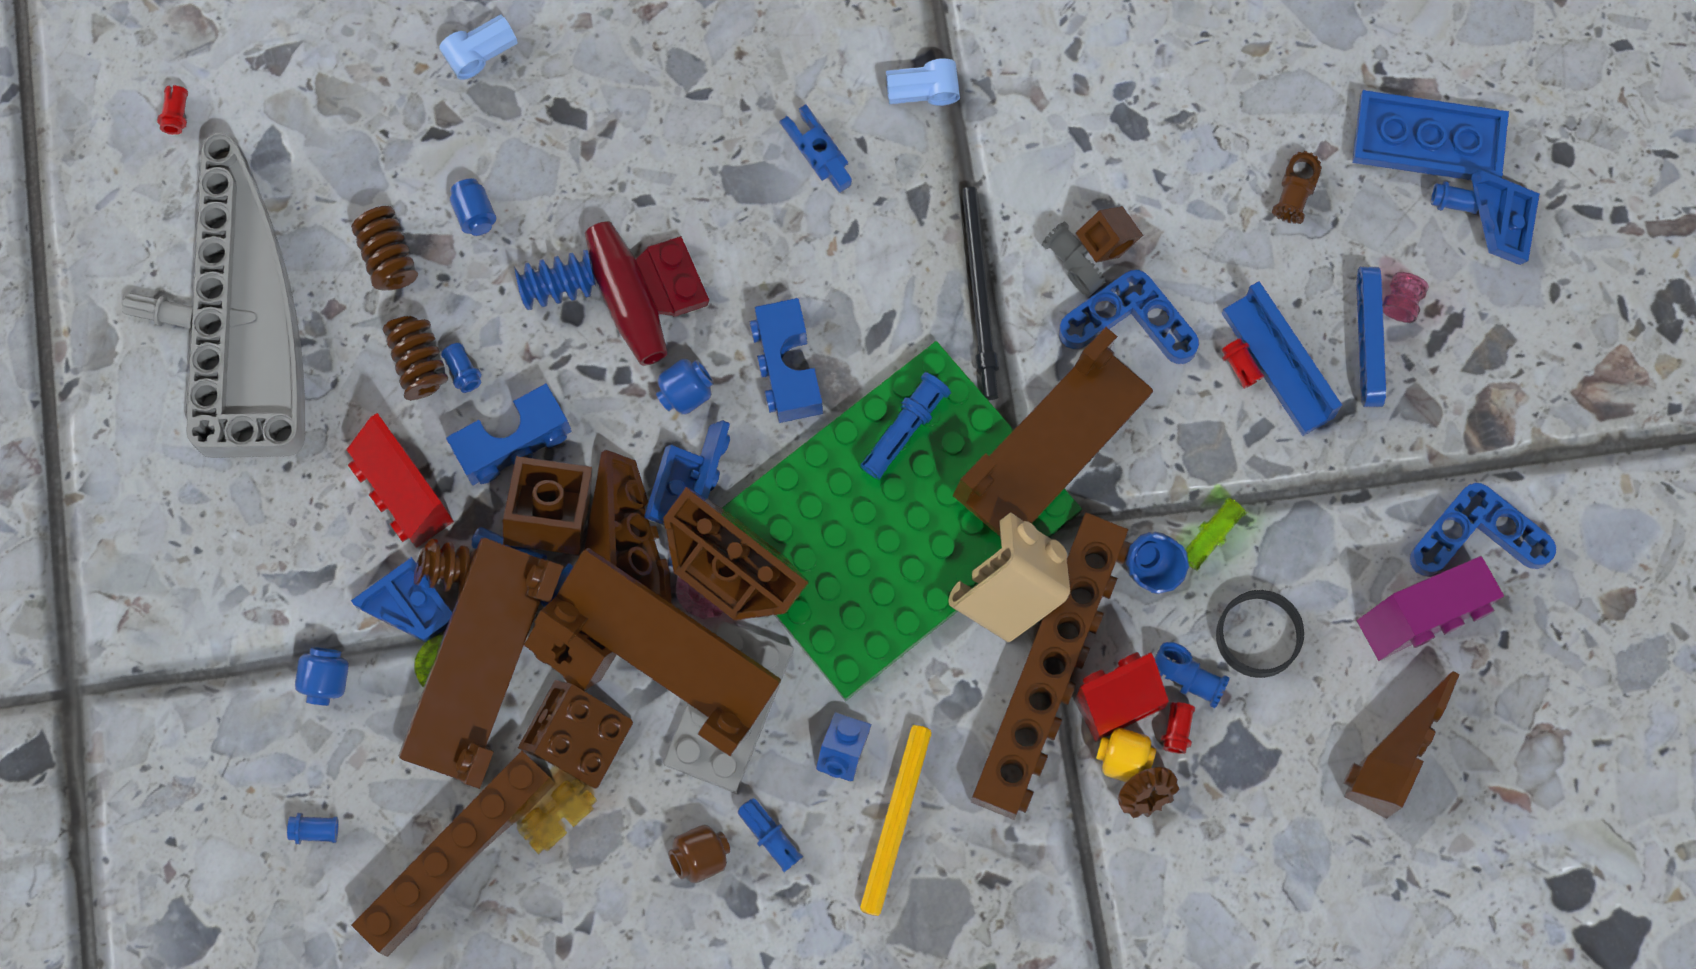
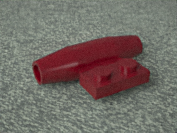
M604 221L589 227L585 231V238L594 277L617 330L640 365L647 366L662 360L667 356L668 352L659 314L676 317L706 307L709 303L708 295L682 236L648 246L635 259L612 222Z

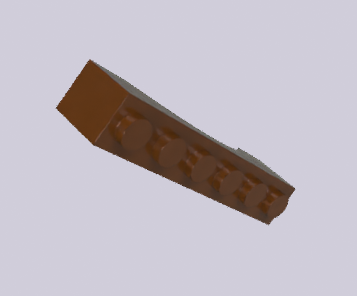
M521 751L351 926L378 953L388 957L416 929L426 913L463 870L497 837L527 814L555 785L553 780L530 757Z

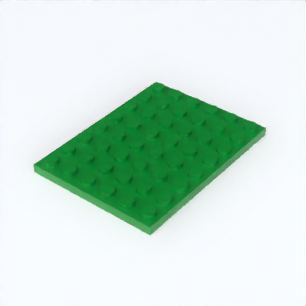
M937 341L722 507V509L729 512L784 555L809 581L787 613L774 616L845 702L957 613V610L949 606V596L954 586L959 581L972 589L977 586L978 583L972 580V571L1002 549L1001 537L960 503L953 494L961 478L985 453L990 456L1014 430ZM924 372L935 376L951 390V394L948 398L943 397L931 413L932 419L925 425L921 424L913 433L880 480L873 478L860 467V464L871 453L890 425L896 420L902 411L901 402L905 397L910 398L921 384V376ZM1064 489L1032 524L1039 532L1050 538L1078 516L1082 508Z

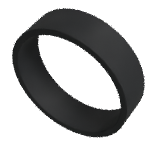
M1267 590L1248 591L1234 598L1220 616L1216 628L1217 646L1223 659L1237 672L1255 678L1274 676L1288 668L1300 653L1304 642V624L1296 607L1282 595ZM1262 599L1277 604L1287 612L1296 630V646L1288 661L1275 668L1256 669L1241 663L1231 654L1225 643L1223 626L1227 613L1237 604L1246 600Z

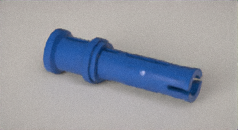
M924 372L921 376L922 382L910 398L905 397L901 402L902 411L896 420L890 425L871 453L860 464V467L873 478L880 480L913 433L921 424L925 425L930 422L932 411L943 397L948 398L951 394V390L935 376Z

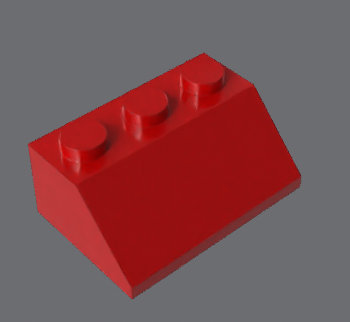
M376 413L371 416L346 449L353 458V461L347 465L360 483L366 479L370 482L374 490L369 493V496L381 513L389 509L395 520L390 525L400 540L404 542L409 538L417 548L454 521L379 414Z

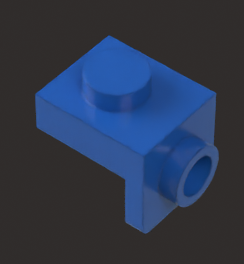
M835 712L822 743L816 769L835 778L853 781L872 724Z

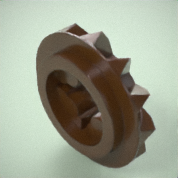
M1165 767L1143 770L1135 774L1123 785L1118 795V803L1123 812L1129 813L1133 818H1137L1142 814L1150 817L1152 812L1156 810L1162 811V806L1174 801L1173 795L1180 790L1177 784L1178 779L1173 771Z

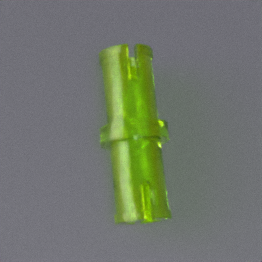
M1229 497L1226 498L1223 505L1208 522L1203 521L1198 527L1200 532L1185 548L1189 567L1198 571L1217 546L1222 547L1226 543V535L1246 515L1245 509L1238 502Z

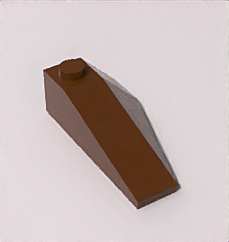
M604 450L601 452L585 549L590 548L672 604L670 570L667 560L660 559L655 543V540L659 538L656 526H650L649 520L644 518L646 512L644 507L647 505L648 499L636 460Z

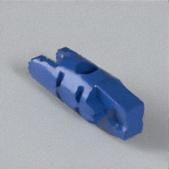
M807 104L799 108L801 118L810 128L804 135H802L794 121L788 116L779 122L821 181L828 178L836 190L841 193L852 185V178L844 168L848 165V161ZM816 149H823L824 151L818 152Z

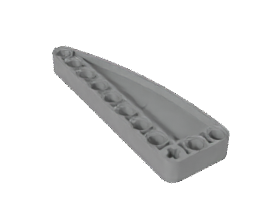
M214 133L203 142L201 154L186 427L187 438L202 455L210 458L292 456L301 450L305 441V389L301 340L290 280L271 218L244 157L229 135ZM230 151L224 159H216L221 152ZM228 185L224 192L214 194L219 186ZM226 219V223L222 227L212 228L216 221ZM225 254L220 262L211 264V260L215 255ZM223 288L220 296L208 299L213 290ZM221 323V327L216 333L207 334V330L211 325ZM215 358L219 359V363L214 369L205 370L208 361ZM211 394L218 395L217 400L212 405L203 406L207 396ZM248 429L254 430L249 440L238 442L239 436L243 431ZM292 429L288 439L280 442L276 441L277 434L281 430Z

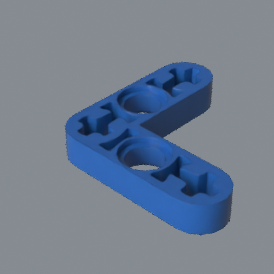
M1140 270L1126 272L1072 310L1062 319L1059 328V338L1066 347L1081 349L1091 343L1105 327L1111 329L1132 314L1166 358L1173 363L1186 364L1195 357L1199 346V339L1193 329L1150 276ZM1129 282L1133 285L1142 284L1141 295L1139 296L1138 293L1132 292L1125 298L1124 304L1126 307H1124L1120 297L1128 291ZM1101 301L1111 302L1116 308V314L1110 318L1100 317L1095 311V306ZM1156 308L1162 309L1168 315V322L1161 326L1154 325L1148 319V312ZM1085 312H1087L1091 322L1083 328V337H1079L1077 334L1070 336L1068 334L1070 324L1079 327L1085 323L1087 319ZM1173 325L1177 326L1173 333L1177 340L1180 342L1187 340L1189 342L1187 352L1183 349L1177 351L1173 349L1176 341L1168 333Z
M1473 483L1461 491L1413 548L1410 554V563L1415 572L1422 576L1436 575L1445 567L1476 528L1530 569L1543 568L1553 560L1556 554V545L1550 535L1491 488L1482 483ZM1477 494L1483 498L1480 503L1481 506L1476 507L1467 517L1462 511L1470 503V497L1473 498ZM1499 517H1509L1515 522L1516 532L1513 535H1503L1498 531L1496 521ZM1447 520L1458 522L1462 527V536L1458 539L1448 538L1443 533V523ZM1525 530L1529 535L1517 546L1514 542ZM1438 542L1443 547L1434 557L1437 565L1433 562L1425 565L1421 561L1424 557L1422 552H1429ZM1540 543L1544 547L1541 551L1544 556L1539 555L1534 558L1530 555L1532 551L1530 545L1534 546Z

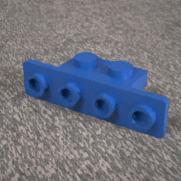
M722 420L709 426L700 456L673 445L665 447L644 518L664 525V516L686 487L708 499L710 491L715 488L719 480L720 471L717 467L720 457L726 452L730 443V435L727 434L730 426L729 422ZM670 555L668 566L673 567Z

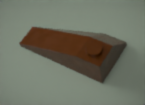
M1454 671L1448 674L1359 765L1356 763L1351 765L1343 784L1349 786L1344 796L1345 798L1386 819L1403 808L1424 762L1417 758V756L1422 757L1427 747L1432 743L1436 732L1431 726L1433 722L1437 723L1442 717L1460 674Z

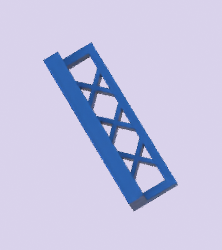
M1258 281L1251 285L1246 296L1224 308L1222 315L1237 338H1241L1244 344L1248 343L1250 345L1248 351L1261 373L1264 374V379L1301 435L1305 436L1334 419L1342 404L1261 282Z

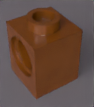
M1123 206L1099 210L1075 233L1096 263L1120 258L1144 236Z

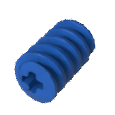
M583 250L581 262L577 260L573 253H569L567 265L563 264L559 256H555L553 268H549L544 259L539 260V267L536 272L529 262L525 263L523 275H520L515 268L522 303L527 310L533 309L534 298L538 300L542 307H546L549 295L552 296L557 304L562 303L563 292H566L571 301L577 299L579 288L587 298L591 296L592 285L596 286L588 250Z

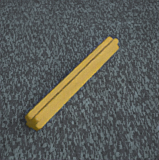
M913 725L909 733L860 905V910L868 915L879 916L882 911L931 737V730L924 726Z

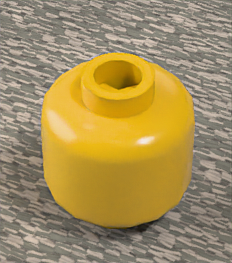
M1116 728L1110 738L1102 736L1096 759L1103 761L1102 772L1105 776L1127 782L1135 774L1152 768L1157 749L1151 747V739L1147 735L1124 728Z

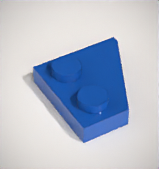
M1483 170L1473 173L1471 180L1488 252L1518 265L1528 262L1540 193Z
M411 557L356 596L351 602L357 609L427 643L447 628L452 611L436 589L429 588L426 576L422 578L419 585L414 584L416 562Z

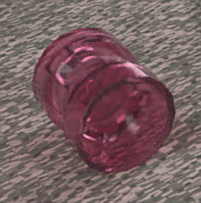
M1397 272L1393 275L1389 285L1391 294L1384 298L1383 313L1396 321L1413 323L1417 320L1420 312L1418 304L1420 300L1426 297L1429 285L1419 276L1406 272Z

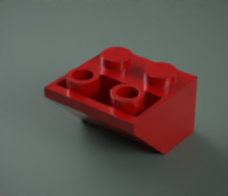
M1139 652L1133 653L1118 662L1119 667L1114 671L1106 674L1104 669H1101L1083 679L1084 684L1079 687L1075 703L1095 742L1100 741L1102 736H1110L1116 728H1126L1165 709L1169 700L1155 658L1151 652L1142 657Z

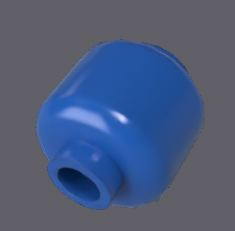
M681 359L658 376L660 391L656 393V396L667 411L675 409L680 414L686 415L711 398L712 392L710 387L714 385V382L705 367L698 360L691 362L688 359Z
M311 647L310 653L301 655L298 660L295 679L296 691L307 695L306 703L328 706L330 699L340 698L344 695L349 669L348 661L341 657V651Z

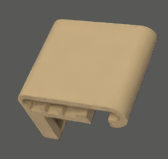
M1010 512L1000 520L1002 549L972 571V580L977 582L978 585L972 589L959 581L949 596V606L1006 642L1013 641L1067 600L1070 594L1067 552L1064 546L1059 541L1051 540L1039 532L1030 522L1023 521Z

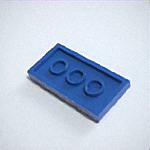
M1363 90L1359 100L1352 163L1471 180L1473 173L1483 170L1502 178L1509 111Z

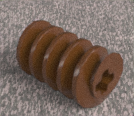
M380 206L370 209L357 217L351 226L353 235L357 237L356 244L361 249L362 260L366 263V271L371 276V284L375 289L382 291L404 288L412 284L418 277L417 271L410 270L414 266L413 259L405 257L409 253V247L401 244L404 241V234L396 231L400 227V223L397 219H392L395 215V210L391 206Z
M403 316L390 320L382 329L384 334L387 335V345L392 349L390 355L392 360L396 362V373L401 376L399 383L402 389H405L404 398L410 401L419 400L434 394L441 385L449 380L447 374L435 373L444 367V363L442 360H431L440 353L438 347H427V345L434 342V334L422 333L431 327L430 321L426 319L418 320L413 316Z
M430 539L420 551L414 573V584L419 585L422 578L428 576L429 588H434L438 580L443 579L444 591L449 592L453 583L457 582L460 594L477 549L470 555L468 546L461 545L455 552V547L450 542L444 543L440 549L438 540Z

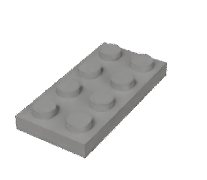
M721 621L716 635L774 673L782 682L794 648ZM780 684L731 756H728L698 735L701 727L709 717L690 704H687L664 760V766L737 794Z

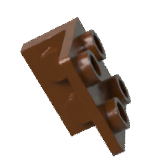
M555 680L521 740L518 749L530 756L547 761L584 784L596 789L599 787L633 725V721L577 686Z

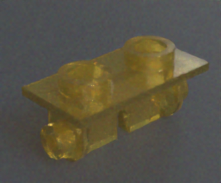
M578 779L573 780L571 783L567 780L560 784L551 794L553 800L542 810L539 807L533 809L521 821L523 827L518 832L525 840L530 836L534 837L528 843L538 854L544 849L548 852L567 834L565 829L558 823L563 817L575 827L594 810L592 805L597 802V799L588 790L582 794L580 793L585 786Z

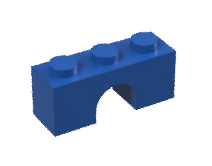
M799 298L755 307L756 320L749 322L754 343L761 342L764 354L758 355L757 359L761 377L769 376L771 390L765 391L769 413L777 412L779 423L823 414L822 399L815 368L793 370L782 361L784 355L790 349L807 345V333Z
M547 383L513 401L520 415V425L512 435L505 438L493 437L486 432L480 420H477L446 437L472 486L477 483L486 484L493 481L500 475L499 471L515 464L516 456L532 458L534 452L545 446L552 448L559 445L567 438V434L572 432L567 418Z

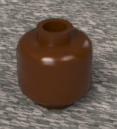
M701 825L676 836L672 844L673 849L669 850L668 854L671 865L680 879L686 878L691 883H698L725 870L727 864L726 855L730 853V846L727 838L721 831L716 833L710 826Z

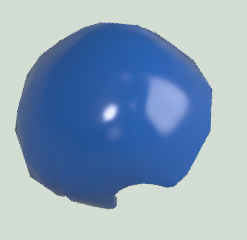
M1156 531L1140 535L1130 545L1125 560L1129 576L1140 587L1155 594L1176 589L1185 580L1189 569L1187 552L1184 547L1173 538Z

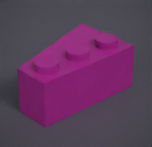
M1479 556L1393 593L1356 621L1375 656L1380 661L1411 645L1417 648L1434 639V634L1440 631L1444 635L1451 633L1465 625L1463 620L1469 617L1475 622L1495 611L1492 605L1503 598L1504 594L1482 556Z

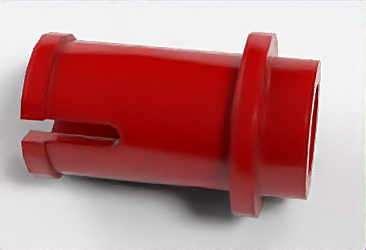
M169 85L164 89L162 114L158 115L157 123L160 125L162 132L177 135L182 133V129L187 125L184 114L188 90L184 87L173 85V92L171 93L172 87Z
M1239 338L1221 349L1224 354L1222 359L1229 362L1243 389L1257 383L1256 380L1259 381L1265 376L1261 373L1248 351L1250 345L1248 343L1244 344L1242 339Z
M1182 702L1170 703L1166 735L1161 736V742L1164 743L1163 749L1165 751L1186 754L1187 748L1191 747L1192 741L1189 740L1193 713L1195 712L1193 705Z

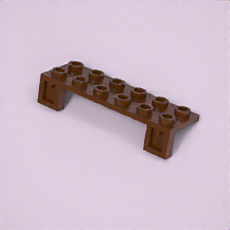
M1107 327L1082 351L1072 370L990 456L985 453L961 478L953 496L998 536L1001 537L1000 520L1010 512L1021 520L1032 524L1152 395L1153 389L1113 356L1115 352L1111 350V347L1118 336Z
M487 538L480 539L398 756L401 760L456 778L466 785L480 789L494 751L486 747L501 704L540 601L550 603L564 566L537 558Z
M586 548L581 553L557 596L540 611L534 621L535 624L566 645L580 631H583L709 717L701 727L698 735L728 756L732 755L745 738L781 683V679L590 548Z

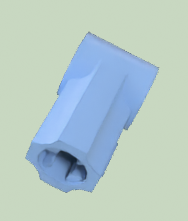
M500 14L468 33L466 31H458L449 35L441 42L439 50L459 80H466L477 75L486 65V61L518 44L509 23Z
M935 59L926 63L924 67L886 71L889 104L928 101L932 105L944 106L953 104L960 99L956 62L952 59Z

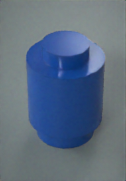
M472 178L455 183L450 189V203L461 230L473 236L486 234L491 230L497 218L485 188L476 179Z

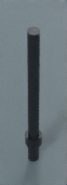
M966 187L962 190L979 350V354L975 356L977 372L981 373L984 397L987 400L998 399L996 371L999 370L998 354L993 350L978 195L976 187Z

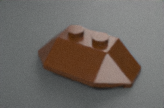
M688 487L684 489L663 518L665 529H667L668 545L674 573L733 620L786 614L809 583L784 555L729 512Z

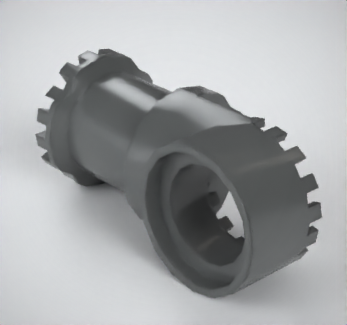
M1064 221L1052 229L1054 234L1049 232V236H1046L1042 246L1045 249L1050 248L1064 262V268L1068 271V277L1073 285L1084 295L1090 296L1105 283V278L1102 276V272L1097 273L1099 268L1094 269L1095 264H1091V261L1085 258L1089 252L1068 230L1069 225Z

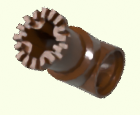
M1298 152L1290 159L1282 180L1283 192L1279 203L1274 205L1272 209V214L1277 219H1282L1284 222L1288 219L1290 224L1291 222L1293 224L1303 223L1305 219L1304 207L1308 196L1314 193L1322 169L1320 160L1312 152ZM1298 162L1310 164L1313 169V176L1307 179L1299 178L1294 173V165Z

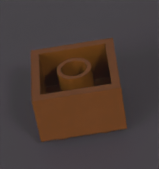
M516 456L503 516V545L580 555L591 497L592 467Z

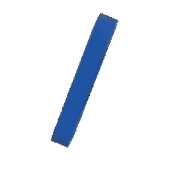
M1360 266L1357 272L1356 291L1361 403L1363 407H1383L1386 399L1381 270L1379 267Z

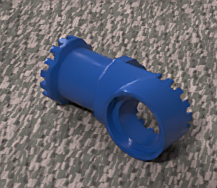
M1174 642L1163 643L1155 656L1160 676L1162 677L1164 674L1166 675L1165 679L1181 684V693L1186 694L1190 692L1209 701L1210 706L1216 708L1223 695L1221 692L1225 691L1230 677L1226 675L1219 677L1200 668V663L1192 660L1191 653L1182 645Z

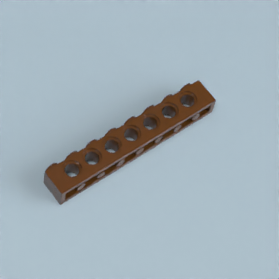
M1085 512L1067 557L1070 594L1063 604L1046 615L1042 620L973 793L971 803L1015 820L1018 810L1026 813L1034 793L1033 790L1027 788L1032 774L1040 777L1048 755L1041 751L1047 738L1055 740L1062 719L1056 717V713L1060 703L1069 704L1077 684L1069 681L1074 667L1083 668L1090 648L1083 644L1088 632L1097 633L1104 615L1103 612L1097 609L1102 597L1107 599L1111 597L1118 579L1112 576L1111 573L1116 562L1124 564L1131 545L1130 542L1124 541L1129 529ZM1090 554H1098L1104 559L1105 566L1100 569H1093L1087 565L1085 557ZM1078 588L1085 589L1091 594L1092 600L1087 604L1077 603L1072 598L1071 592ZM1063 623H1070L1076 627L1078 636L1074 639H1065L1060 636L1057 627ZM1049 658H1056L1063 663L1064 671L1061 674L1052 675L1045 670L1043 662ZM1036 693L1044 694L1050 700V707L1043 711L1036 710L1031 706L1029 698ZM1020 729H1029L1035 734L1036 743L1032 746L1024 747L1016 741L1015 733ZM1010 764L1017 766L1022 772V779L1016 783L1006 782L1000 772L1004 766Z

